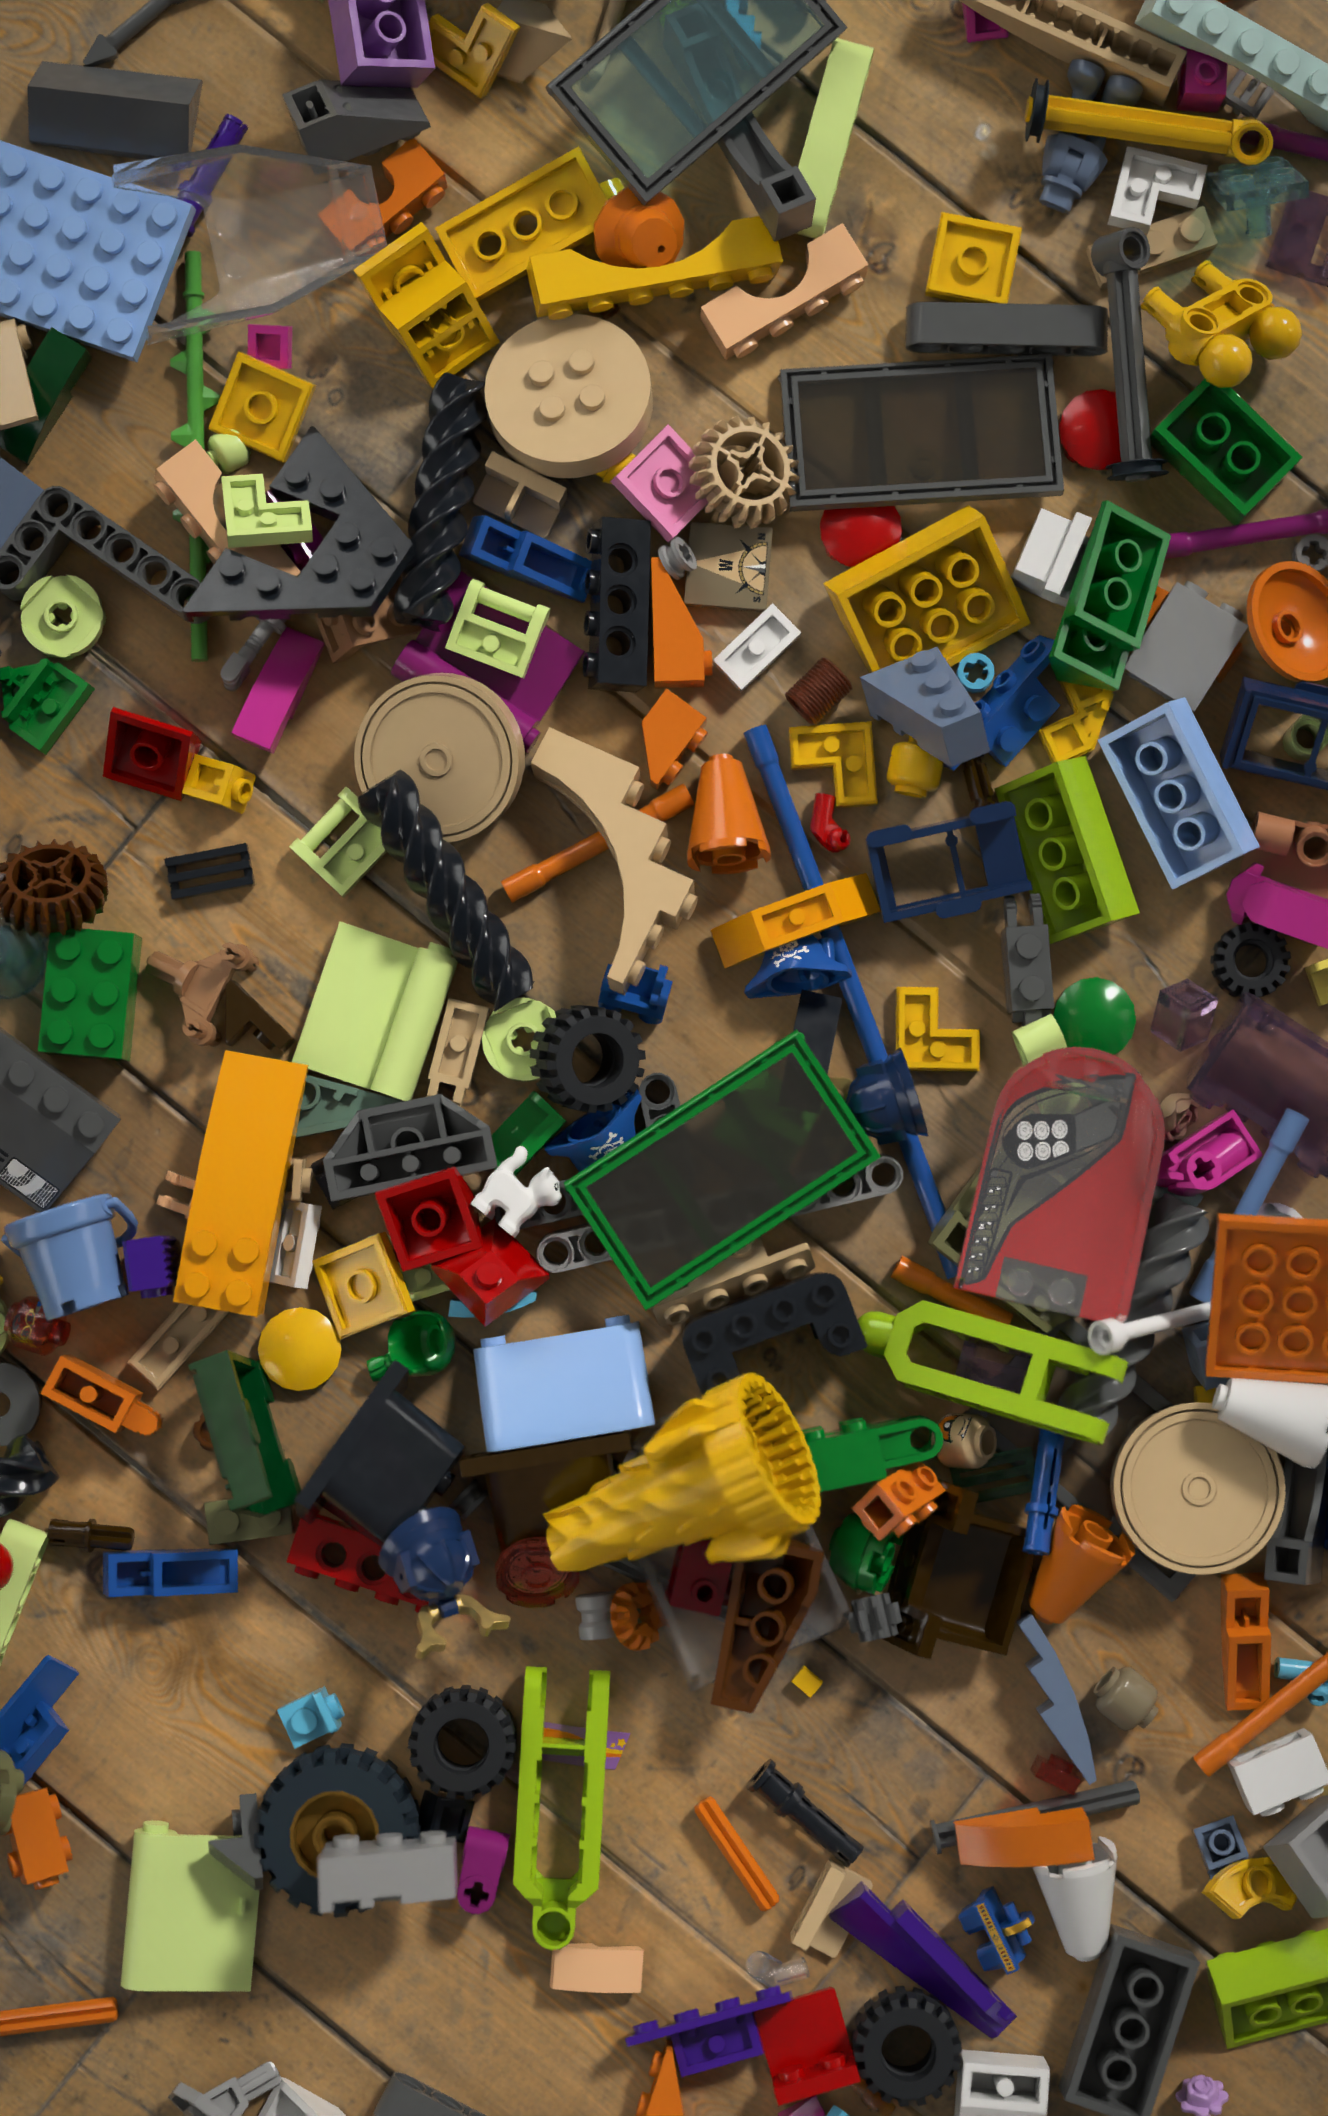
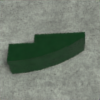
M50 328L27 367L39 420L0 430L1 449L27 465L31 463L73 398L70 392L92 359L85 347L56 329Z

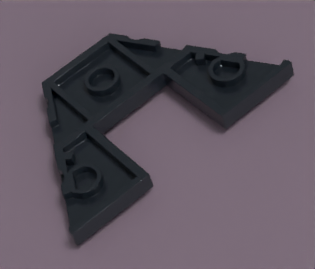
M311 426L269 488L275 498L285 502L308 500L310 512L335 521L334 525L298 577L225 548L183 608L182 613L185 621L194 622V617L229 616L230 621H238L246 617H256L260 620L290 619L292 614L317 613L318 618H336L340 615L373 617L415 555L413 543L319 431Z

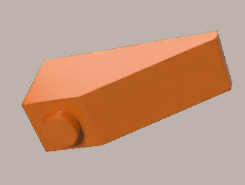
M651 557L654 688L704 687L705 676L712 675V650L704 651V639L671 577L661 563L660 558Z

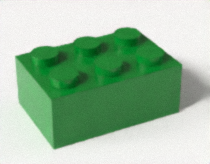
M1206 379L1154 429L1150 436L1151 446L1167 459L1233 525H1238L1303 458L1231 387L1218 388L1208 383Z
M82 928L81 932L69 929L66 931L65 936L60 932H54L49 935L38 1052L49 1055L130 1062L142 937L135 933Z

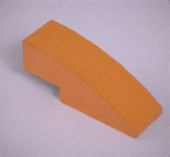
M1263 1572L1221 1574V1646L1225 1706L1227 1711L1257 1709L1270 1696L1272 1640L1268 1627L1270 1589L1266 1579H1264Z
M1035 1807L954 1821L958 1856L961 1865L1040 1867L1094 1860L1090 1822L1083 1807L1042 1814Z

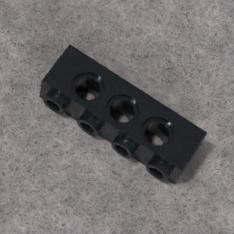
M602 516L592 525V528L588 529L586 552L592 554L591 570L588 569L585 576V593L591 596L590 611H586L584 617V634L589 636V652H585L583 658V676L588 677V689L636 693L647 686L651 521ZM609 555H616L621 558L624 563L623 573L616 572L610 567ZM608 596H615L620 599L623 604L622 614H616L610 610L607 603ZM607 637H614L619 640L622 645V654L620 656L614 655L608 650L606 645Z

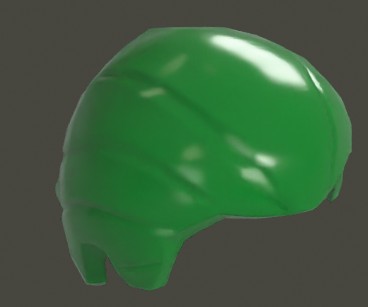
M428 1310L415 1311L410 1313L408 1317L396 1319L388 1332V1353L384 1356L370 1358L367 1361L372 1381H380L394 1360H397L409 1369V1376H431L441 1372L449 1365L455 1352L454 1330L444 1316Z

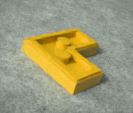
M488 2L480 7L468 34L438 13L431 16L428 23L435 66L480 99L485 97L521 26Z
M871 721L788 728L791 770L832 767L835 808L875 806L878 804Z
M896 987L895 1051L899 1048L902 1049L909 1071L979 1072L980 1029H938V987Z

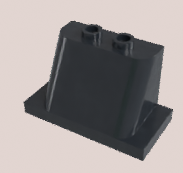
M397 1360L393 1361L295 1499L297 1516L310 1525L321 1509L325 1508L380 1547L383 1546L390 1534L405 1520L421 1511L429 1509L426 1506L435 1494L441 1497L445 1494L456 1477L451 1471L466 1449L465 1445L403 1396L408 1388L409 1369Z

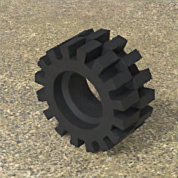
M1252 922L1244 923L1225 932L1220 937L1219 942L1215 943L1213 950H1215L1214 955L1210 959V964L1214 965V970L1211 971L1212 975L1220 981L1218 986L1222 990L1227 989L1229 995L1233 997L1239 996L1244 1000L1257 999L1276 991V988L1281 986L1286 980L1284 977L1290 972L1291 968L1288 965V960L1291 959V952L1286 951L1285 945H1287L1285 938L1280 939L1277 936L1278 931L1268 929L1259 924H1252ZM1243 946H1256L1265 955V969L1257 977H1247L1241 974L1236 967L1235 957L1238 950Z

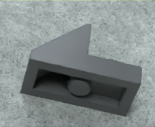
M256 1793L239 1795L240 1809L232 1810L234 1836L242 1835V1837L208 1841L209 1853L254 1890L264 1888L262 1864L259 1861L261 1859V1848L254 1847V1833H259V1824L255 1822L258 1811Z

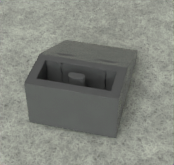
M319 79L282 94L298 138L315 173L323 170L332 171L338 169L345 161L360 155H373L379 152L385 145L398 140L413 139L421 131L431 127L411 88L341 86L340 81Z

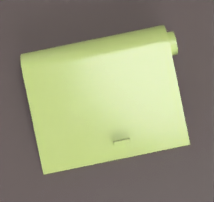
M340 921L292 1062L309 1065V1070L402 1101L412 1100L458 965L455 958L451 957L450 948L433 942L429 943L428 949L417 948Z
M157 1820L144 1821L143 1828L134 1830L121 1987L134 1991L251 1992L259 1890H254L209 1853L208 1841L242 1836L182 1835L169 1829L168 1822Z

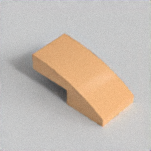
M593 1943L568 1944L561 1949L552 1950L550 1988L594 1993H641L644 1950L638 1946L597 1947Z

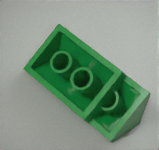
M1108 500L1103 501L1100 506L1048 658L1057 681L1116 691L1119 690L1129 652L1140 649L1171 535Z

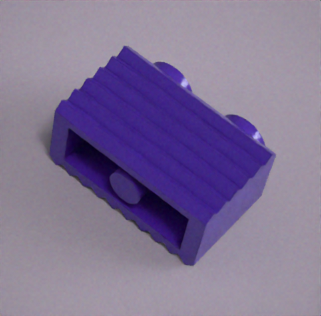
M154 1236L122 1241L129 1292L140 1291L141 1299L173 1295L172 1286H176L179 1271L177 1268L180 1265L176 1261L179 1255L175 1253L178 1247L174 1245L177 1240L174 1236Z

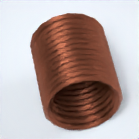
M821 657V660H818L817 664H814V667H811V670L805 673V676L799 678V681H796V684H793V687H790L788 692H785V697L807 722L817 725V722H820V719H823V716H826V713H829L832 707L838 705V702H841V699H844V696H847L853 690V686L834 663L827 658Z

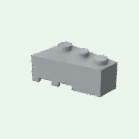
M444 1831L420 1833V1839H403L401 1833L378 1834L375 1841H359L358 1835L351 1834L333 1837V1842L326 1843L318 1858L320 1913L333 1912V1903L359 1902V1908L363 1909L374 1907V1901L400 1900L401 1904L456 1898L458 1891L456 1837H446V1832Z

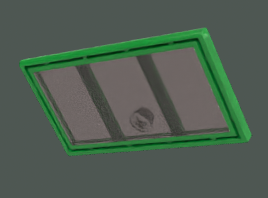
M796 1029L563 1183L565 1191L572 1196L636 1297L647 1311L875 1162L881 1156L805 1042L804 1034Z

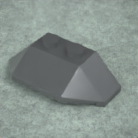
M442 1094L357 1111L332 1149L323 1159L331 1201L375 1195L376 1191L452 1167H456L462 1177L498 1168L490 1126Z

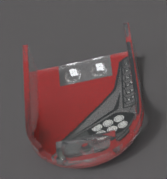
M1069 1047L1044 1053L1024 1067L1019 1068L1007 1081L994 1109L953 1288L1092 1321L1113 1318L1124 1323L1128 1317L1165 1141L1164 1118L1159 1101L1142 1079L1143 1076L1135 1068L1119 1057L1101 1050L1086 1047Z

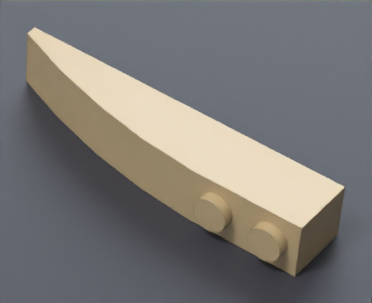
M959 0L1015 36L1068 64L1074 59H1083L1098 65L1105 72L1104 81L1106 82L1112 75H1123L1137 81L1143 87L1141 97L1162 107L1187 53L1182 48L1074 0Z

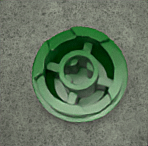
M850 1513L843 1521L841 1527L835 1529L829 1544V1551H831L829 1569L857 1594H861L863 1591L872 1595L875 1594V1591L881 1593L895 1567L891 1565L895 1553V1544L902 1546L904 1534L897 1537L893 1532L879 1541L872 1532L864 1527L856 1513Z

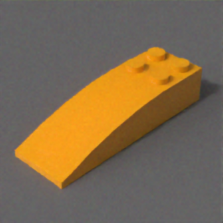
M225 1050L196 1175L173 1302L258 1317L264 1313L309 1065Z

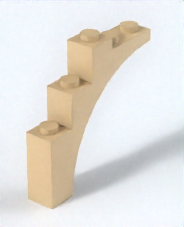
M549 727L531 761L534 778L561 792L588 816L604 837L619 869L624 894V919L619 948L607 978L609 988L625 996L630 984L637 986L644 974L646 963L642 961L648 949H656L663 936L665 926H662L661 923L677 929L682 918L689 920L698 902V896L694 895V880L655 863L656 861L659 863L663 862L669 851L671 840L667 839L668 832L665 822L629 807V805L633 807L637 805L644 790V784L641 783L640 768Z

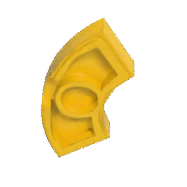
M1270 1857L1249 1858L1232 1863L1219 1871L1202 1891L1206 1897L1232 1919H1241L1250 1907L1259 1903H1270L1283 1911L1292 1910L1298 1899Z

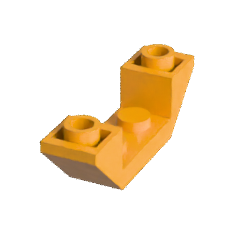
M863 873L829 882L752 910L710 931L723 967L727 969L763 956L766 951L840 924L841 927L878 914L881 910L868 875Z

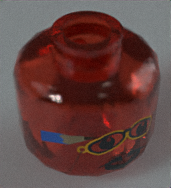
M30 1295L23 1298L20 1302H14L5 1317L4 1330L8 1334L10 1343L13 1346L41 1356H47L53 1353L58 1346L62 1347L66 1344L70 1336L71 1324L67 1322V1316L46 1321L39 1298Z

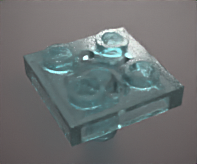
M1279 156L1267 157L1257 165L1245 167L1239 163L1224 164L1218 167V171L1206 173L1207 190L1227 212L1246 209V235L1248 238H1264L1273 234L1270 204L1309 198V181L1292 164Z

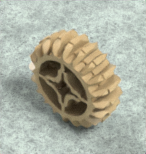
M739 416L732 417L728 423L720 420L713 426V429H707L701 435V442H697L693 447L692 453L695 457L689 461L688 468L696 473L690 477L689 484L700 486V489L695 494V499L702 500L706 498L709 503L705 507V513H710L714 509L719 511V523H724L731 517L734 529L740 528L745 522L750 529L756 528L761 522L765 525L769 524L775 519V515H782L787 510L789 496L796 494V491L788 484V481H795V484H798L800 479L799 476L790 471V467L797 468L799 461L789 459L787 456L788 453L793 451L794 445L783 447L780 443L783 438V432H778L774 436L769 433L770 422L763 423L759 428L756 425L754 416L748 417L744 424ZM738 445L748 449L746 452H738L733 449L727 451L723 447ZM747 462V465L744 469L747 472V475L745 476L747 478L741 483L744 477V474L741 472V470L744 468L742 466ZM744 492H749L754 495L760 493L766 496V498L749 500L740 496Z

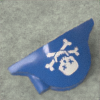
M813 935L766 951L760 969L745 986L744 994L751 999L801 994L802 989L817 991L851 978L852 972L845 964L835 961L834 940L832 938L825 937L818 940Z
M637 1089L635 1093H625L627 1101L621 1106L612 1104L613 1110L586 1113L544 1145L545 1151L550 1156L569 1157L578 1172L582 1171L636 1135L634 1119L642 1099L639 1090Z

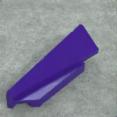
M861 1880L830 1911L829 1917L832 1921L922 1988L933 1994L988 2037L996 2038L1017 2017L904 1899L890 1910Z

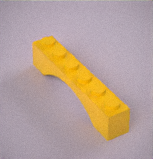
M755 216L732 220L725 230L701 251L681 261L660 267L627 268L611 266L589 259L572 249L530 256L527 275L537 318L548 316L550 320H559L571 316L573 311L588 308L589 312L598 313L611 309L614 306L613 304L629 301L630 305L636 306L651 302L655 296L669 294L670 298H682L692 294L694 289L709 287L710 291H721L732 287L734 282L749 280L751 284L764 283L773 279V275L777 274L783 259L779 241L774 242L761 217Z

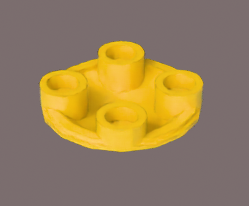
M303 1307L284 1310L271 1318L261 1332L258 1345L260 1365L269 1379L282 1388L295 1391L314 1389L329 1380L339 1365L342 1351L341 1342L333 1321L317 1310Z

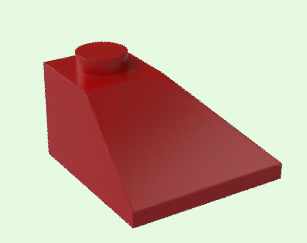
M495 1218L480 1228L483 1241L481 1248L431 1264V1269L484 1327L550 1279V1274L516 1238L498 1225Z

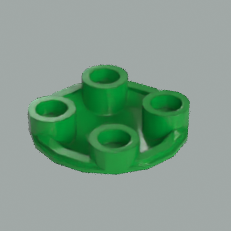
M1098 977L1081 979L1065 988L1056 1002L1053 1014L1069 1051L1096 1053L1108 1058L1124 1049L1133 1036L1136 1024L1134 1004L1126 991L1113 981Z

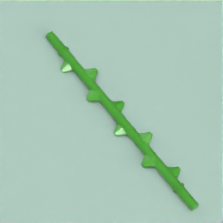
M186 251L185 292H183L186 307V349L170 359V366L187 375V424L172 431L171 440L185 448L196 439L204 449V411L218 404L220 394L203 385V335L217 327L219 320L218 317L202 310V299L205 298V293L202 292L201 252ZM179 509L173 511V519L181 523L180 518L183 514ZM189 534L190 574L202 582L207 575L206 564L212 562L206 553L210 548L200 536L195 539ZM190 594L185 600L189 601L193 594ZM207 621L200 624L191 623V661H208Z

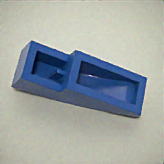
M481 515L472 518L459 556L534 587L580 603L585 602L587 596L585 593V576L587 570H591V560L529 531L521 532L489 516Z
M237 1549L103 1551V1594L107 1597L142 1595L159 1597L238 1592Z

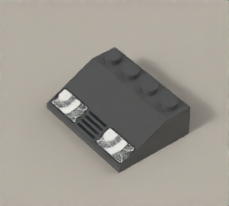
M0 1027V1184L35 1210L42 1212L50 1208L96 1153L121 1120L120 1114Z

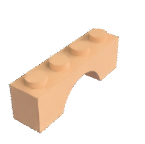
M843 223L807 243L805 255L807 271L800 284L791 292L780 297L768 299L752 296L735 286L701 306L700 319L725 360L734 355L737 358L748 355L758 347L757 341L769 334L772 337H777L785 333L794 325V319L805 313L808 316H813L829 304L828 299L840 292L844 296L848 295L864 284L863 278L866 277L868 263Z
M195 439L156 468L154 479L157 483L154 484V488L167 505L175 504L183 514L180 518L181 523L193 538L196 539L199 536L210 548L206 553L212 563L215 564L225 548H228L227 530L219 522L213 505V494L219 484L222 472ZM280 545L228 548L296 577L301 573Z

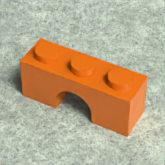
M415 138L405 142L381 162L385 177L394 187L392 195L388 200L378 205H368L361 202L348 189L318 214L322 229L353 265L361 258L365 261L375 255L380 250L381 242L393 232L394 234L403 232L413 222V215L424 206L426 208L433 207L445 195L444 190L448 187L445 173Z

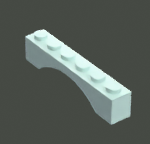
M1217 0L1144 1L1134 24L1170 44L1212 56L1252 75L1285 97L1310 123L1328 132V64Z

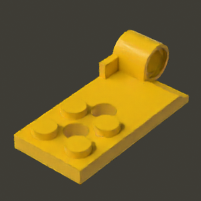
M578 146L435 227V230L458 274L467 282L477 302L527 275L530 256L573 249L582 243L587 247L594 243L593 224L605 201L625 187L619 178H613L599 184ZM525 215H532L537 218L536 230L527 236L518 234L516 231L518 220ZM491 235L500 237L501 248L495 255L485 256L481 253L480 246L486 237Z

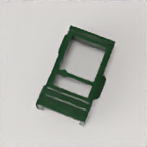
M225 1350L188 1364L189 1370L197 1373L193 1375L215 1455L222 1478L229 1482V1484L225 1485V1489L232 1492L233 1499L228 1500L230 1511L261 1518L295 1505V1499L301 1492V1488L292 1460L290 1458L285 1459L269 1406V1404L274 1402V1397L267 1374L260 1365V1359L255 1361Z

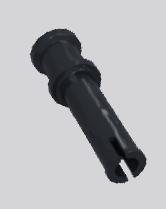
M768 1759L750 1779L747 1789L751 1793L757 1791L774 1806V1812L778 1816H788L820 1845L832 1853L845 1867H849L859 1857L864 1846L846 1833L821 1809L816 1807L804 1795L805 1791L800 1783L793 1784L775 1768L776 1763L772 1759Z

